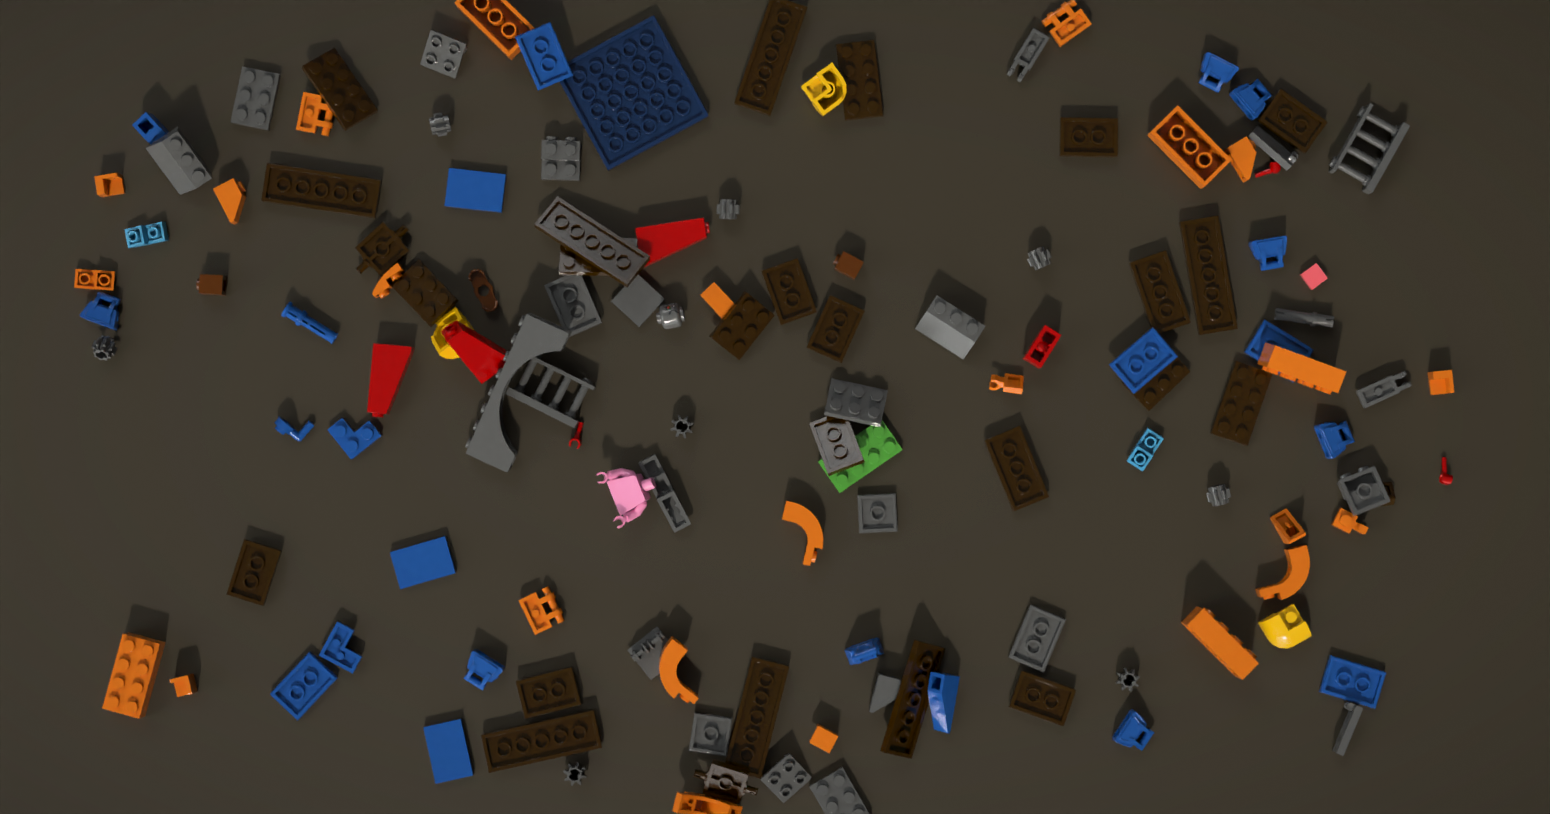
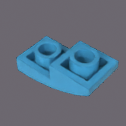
M163 221L124 229L128 248L169 241L166 222Z
M1147 427L1129 455L1127 462L1143 472L1152 459L1153 454L1164 440V437Z

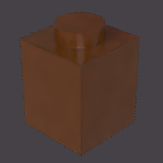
M844 251L842 255L838 254L833 262L836 265L834 270L855 280L864 263Z
M200 274V278L196 281V288L200 294L226 296V276Z

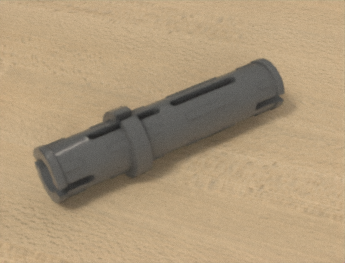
M1275 309L1274 315L1276 316H1274V320L1310 324L1311 327L1317 325L1332 328L1334 321H1332L1334 316L1321 315L1314 311L1307 313Z

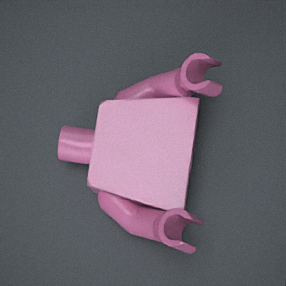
M624 468L610 470L607 473L598 472L596 475L602 474L604 479L597 483H605L607 481L620 516L614 518L613 522L620 519L622 525H619L617 528H622L625 522H630L642 514L647 506V500L651 498L649 490L656 488L655 480L652 477L644 480L641 473L636 474L633 470Z

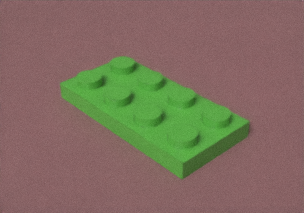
M883 420L880 427L870 425L855 436L864 458V463L829 476L823 460L818 461L839 493L903 450Z

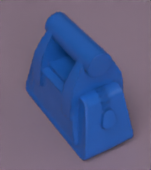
M1207 52L1203 56L1201 63L1203 75L1198 83L1219 93L1221 85L1223 83L1227 84L1239 70V67ZM1208 75L1217 79V84L1206 79Z
M1256 79L1251 85L1246 83L1238 86V88L1229 93V96L1249 120L1253 121L1263 111L1266 105L1264 101L1268 100L1272 94L1259 79ZM1254 88H1256L1260 92V94L1263 96L1262 98L1257 94Z
M1287 236L1248 242L1254 258L1259 260L1261 271L1284 267L1282 259L1286 253ZM1275 257L1276 261L1266 262V258Z
M99 291L94 301H90L80 313V317L116 331L118 330L120 315L117 310L121 299ZM105 301L111 303V305L107 307L102 305V302Z
M1347 421L1341 422L1339 425L1335 422H1324V424L1314 426L1327 459L1335 458L1346 449L1345 445L1355 442ZM1340 429H1342V432L1346 440H1343L1341 433L1339 431Z
M879 638L870 639L845 649L850 665L860 664L884 654Z
M474 649L468 660L467 668L469 671L464 679L483 691L487 685L486 683L493 682L494 679L496 680L505 670V666L482 651ZM476 673L480 677L484 678L483 681L474 677L472 674Z
M1131 709L1112 736V740L1127 747L1135 745L1139 750L1143 751L1155 732L1149 728L1147 729V723L1143 717ZM1142 731H1144L1145 734L1138 743L1136 740L1138 739Z

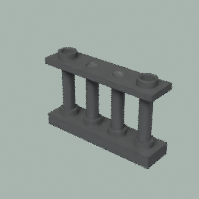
M1371 103L1361 107L1357 114L1359 118L1338 156H1334L1329 163L1331 167L1329 173L1332 174L1337 169H1340L1363 182L1362 185L1364 187L1362 191L1366 194L1373 193L1410 127L1405 122L1394 126L1372 114L1370 110L1373 104ZM1365 119L1390 132L1392 136L1390 141L1385 143L1360 129ZM1356 135L1380 148L1381 152H1383L1380 159H1375L1353 147L1351 144ZM1348 152L1371 165V168L1374 169L1371 175L1366 176L1343 163L1342 160Z
M541 355L531 358L518 385L514 389L509 387L506 394L576 428L579 421L575 420L577 417L575 415L588 389L590 388L595 391L594 382L585 377L580 380L542 361ZM538 362L548 368L535 394L529 397L524 394V388ZM554 371L565 377L552 403H549L547 406L541 403V397ZM571 380H574L582 385L569 411L563 414L558 411V406Z

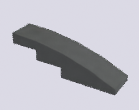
M656 454L639 461L638 464L646 479L652 477L655 480L656 488L652 489L674 533L691 525Z

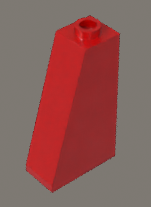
M704 217L635 228L638 249L650 256V260L645 267L706 239V233H710L709 223L704 221Z
M455 320L441 330L447 343L481 384L494 376L500 367H504L506 361H503V358L507 351L461 322Z
M373 343L367 412L372 413V417L384 418V414H390L413 356L414 347Z

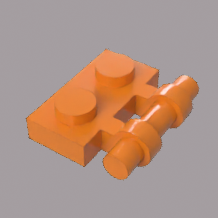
M1075 0L1065 1L1060 5L1059 9L1054 12L1051 11L1041 21L1045 27L1051 23L1054 25V28L1049 33L1059 47L1092 25L1082 9L1074 13L1072 8L1077 5ZM1066 13L1068 18L1060 23L1058 18Z
M303 92L296 130L316 134L317 127H322L321 135L329 136L330 129L333 127V113L327 104L322 103L323 99L320 95ZM321 110L326 111L324 121L319 120Z
M549 586L542 589L544 593L542 598H539L537 592L518 600L535 635L553 627L550 619L554 617L558 624L565 621L562 615L563 611L558 607L554 599L556 596L554 592H551ZM545 602H548L552 610L549 614L546 613L543 606Z

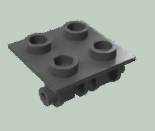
M430 30L420 65L456 78L463 54L467 51L466 43Z
M658 626L627 650L631 654L632 659L638 663L650 680L660 674L659 658L664 645L668 641Z
M791 753L785 754L783 759L776 762V765L772 766V769L766 774L764 773L763 777L760 778L783 803L812 778Z

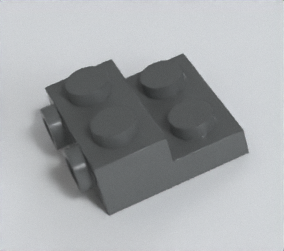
M547 136L546 140H542L541 179L580 181L581 142L577 141L576 137H565V141L558 140V137Z
M1367 465L1359 468L1358 473L1353 475L1350 472L1340 476V480L1337 482L1353 517L1390 502L1375 466L1369 468Z

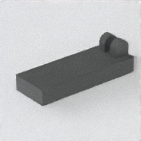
M1259 125L1248 136L1286 171L1299 157L1298 152L1290 153Z
M1345 702L1344 708L1349 711L1332 749L1333 752L1342 756L1345 754L1363 711L1362 707L1350 702Z

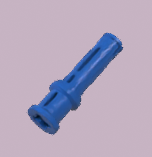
M292 302L286 305L281 314L282 317H287L294 321L295 325L306 327L331 344L334 343L338 336V333L309 317L307 311H301L293 306Z

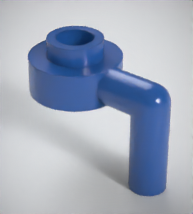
M280 416L274 422L276 424L275 429L282 435L287 433L297 441H302L315 426L312 422L308 421L298 432Z

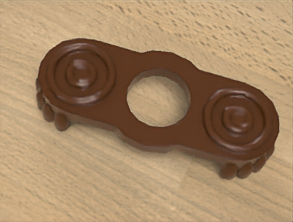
M472 270L468 276L469 281H471L474 287L476 297L482 304V309L487 312L495 311L498 301L493 293L492 285L488 283L482 270ZM483 285L489 288L487 296H481L478 292L479 288Z

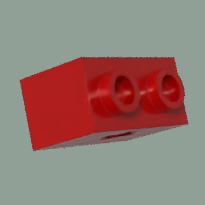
M1046 325L1042 326L1023 359L1038 369L1041 368L1061 337V334Z

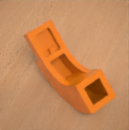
M786 501L782 520L797 523L805 530L807 534V547L802 564L810 566L811 562L815 563L817 556L814 548H823V533L820 523L806 507Z
M1307 545L1284 549L1288 563L1286 575L1278 583L1255 589L1258 597H1263L1266 600L1274 598V594H1276L1278 599L1283 600L1295 594L1303 586L1310 569Z
M671 636L664 645L659 658V672L662 684L673 698L680 693L679 697L682 700L695 704L699 699L698 694L682 683L676 673L677 665L688 649Z
M684 791V793L677 792L672 811L680 814H741L743 806L723 799Z

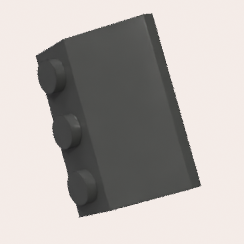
M179 127L174 128L146 147V150L180 195L192 191L212 179V172Z
M936 295L915 329L961 359H964L985 326Z

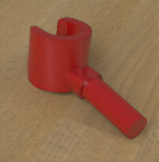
M1271 162L1270 169L1254 173L1255 177L1270 173L1276 174L1280 172L1281 165L1277 162Z
M579 422L575 436L569 442L570 447L573 440L578 442L577 449L581 446L580 434L584 423Z
M1442 457V473L1439 476V482L1449 485L1452 483L1453 475L1447 474V457Z

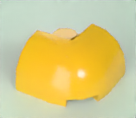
M830 63L816 73V76L801 86L812 102V105L822 116L837 107L844 100L847 93L845 80L833 63Z
M454 307L435 323L437 327L433 336H431L432 343L438 354L446 359L459 358V356L447 343L441 330L455 320L474 330L467 318L457 307Z
M1294 604L1258 622L1266 638L1272 645L1278 648L1288 649L1294 647L1312 636L1306 621L1302 619Z

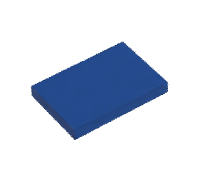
M551 22L515 36L537 90L573 76Z
M449 168L444 206L502 213L507 175Z
M1263 320L1244 353L1258 361L1265 342L1308 358L1314 349L1267 320Z
M1152 327L1114 359L1109 366L1134 394L1178 356Z
M446 536L390 552L400 589L456 573Z
M310 651L270 695L295 719L299 720L338 677Z
M1330 655L1319 692L1376 709L1386 672Z
M462 718L423 727L435 784L474 775Z

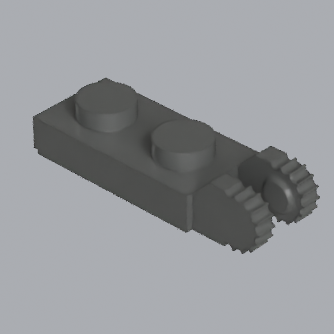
M1033 28L1014 58V63L1007 75L1011 76L1019 64L1024 67L1017 77V81L1021 82L1027 71H1030L1050 37Z
M1406 371L1393 376L1390 375L1357 390L1356 393L1362 407L1367 408L1412 386L1411 382H1405L1398 387L1395 380L1405 377L1407 375Z

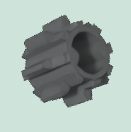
M442 112L433 114L434 117L429 118L433 135L437 134L440 137L447 135V132H451L448 114L443 115Z
M720 199V204H717V214H719L720 219H737V214H740V205H737V200Z
M1044 246L1028 253V263L1030 267L1034 266L1035 270L1051 264L1050 258L1052 256L1048 249L1045 250Z
M104 335L94 340L91 347L94 349V356L99 358V360L105 361L115 356L118 349L115 347V340L110 338V336Z
M678 415L677 422L671 421L675 424V427L670 430L677 431L676 437L683 434V437L686 438L687 432L693 433L689 428L694 423L687 422L688 416L682 419ZM680 421L688 425L685 432L677 429V424Z
M1225 484L1208 487L1209 492L1206 494L1208 502H1211L1212 506L1224 505L1230 502V489L1226 488Z
M1124 667L1123 673L1117 672V675L1120 677L1115 682L1121 684V690L1127 687L1132 692L1134 685L1139 686L1136 680L1140 676L1134 675V669L1128 672ZM1126 675L1132 676V679L1129 680L1130 684H1124L1123 680L1126 679Z
M579 762L575 766L569 763V769L563 770L567 774L564 781L570 780L571 786L575 782L581 785V780L587 778V775L583 773L586 767L581 768ZM573 769H576L580 772L578 778H573L571 776Z

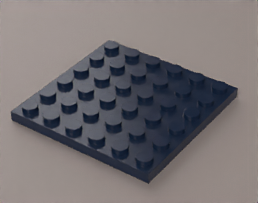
M654 15L568 61L573 76L560 81L608 171L709 117Z

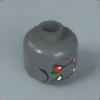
M678 303L661 305L659 312L656 313L657 322L662 324L664 329L681 327L683 321H685L683 306H679Z

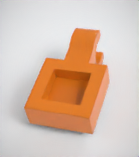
M1005 373L1004 377L991 375L989 389L998 390L1003 388V392L1022 394L1024 376Z
M1339 508L1331 524L1350 534L1352 529L1361 534H1366L1368 527L1356 522L1357 515L1353 517L1351 512L1343 508Z

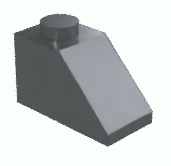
M878 673L869 712L874 713L896 700L902 681L900 678Z

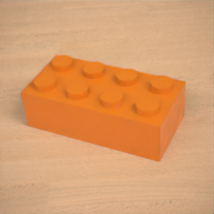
M457 0L455 2L457 8L510 60L520 52L515 36L534 29L507 0Z
M1178 105L1147 135L1200 189L1204 188L1232 160Z
M1266 342L1257 363L1263 366L1262 370L1275 375H1278V372H1280L1279 376L1294 382L1297 378V383L1311 388L1316 385V390L1330 395L1332 391L1339 393L1346 375L1344 370Z
M1197 606L1181 623L1235 677L1243 680L1259 664L1255 660L1257 656L1250 649L1243 648L1241 646L1243 642L1237 636L1230 635L1228 633L1229 628L1223 622L1216 621L1214 619L1215 614L1210 609Z
M130 632L122 634L102 709L138 719L146 716L166 642Z

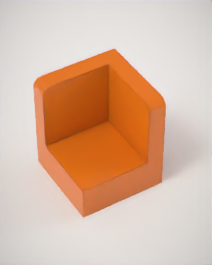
M111 173L94 176L98 196L108 197L125 193L121 174Z
M1452 370L1428 372L1431 395L1454 393Z
M193 673L170 679V683H174L177 697L198 692Z
M817 724L810 743L830 754L838 734Z

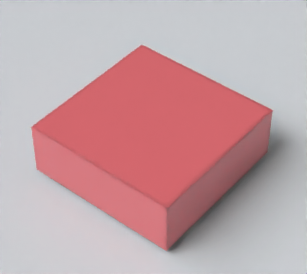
M1317 263L1300 274L1311 290L1328 279Z

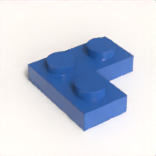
M341 418L328 429L329 433L351 460L382 436L371 421H368L354 432L346 420Z
M337 621L319 656L353 674L363 656L346 647L355 630Z

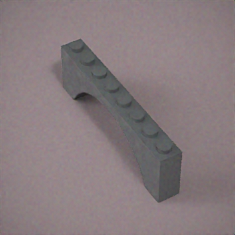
M531 312L527 313L526 316L523 315L518 325L521 328L518 333L515 332L513 335L511 351L507 350L503 361H506L504 367L499 368L495 377L498 379L497 383L492 385L488 392L490 399L481 408L480 413H483L480 420L477 419L473 427L475 433L473 437H469L465 445L468 448L466 454L507 473L511 470L518 455V451L509 440L503 420V401L507 387L518 369L531 358L547 352L562 351L572 332Z

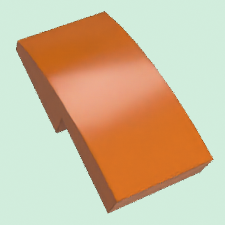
M396 263L381 277L372 293L375 298L380 297L382 299L391 293L389 290L393 287L389 281L399 279L402 276L401 273L405 271L401 264Z
M76 269L74 288L114 291L115 271Z
M715 282L700 294L721 319L725 317L734 305L733 301Z

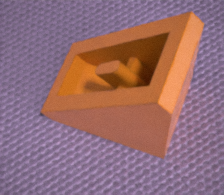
M1287 508L1270 517L1283 543L1291 544L1306 535V532Z

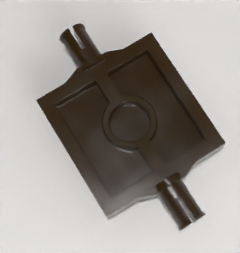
M382 222L355 247L364 260L356 270L362 274L368 267H371L380 276H383L410 251L401 239L409 229L403 224L395 232Z
M714 759L707 772L696 769L693 776L704 780V794L736 804H740L741 797L745 793L756 796L758 788L748 785L747 778L750 770Z

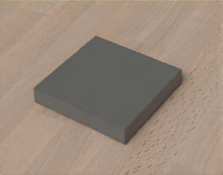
M637 275L628 288L624 286L611 302L640 327L665 299L642 277Z
M896 493L857 495L859 533L898 532Z
M695 712L689 751L727 756L733 718Z

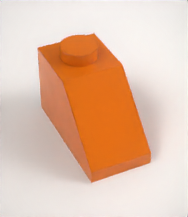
M1247 136L1223 150L1232 159L1230 162L1243 183L1251 177L1257 153L1254 142L1248 139Z
M232 178L213 188L230 223L235 225L239 221L246 200L244 194L246 189L241 181L238 182V180Z

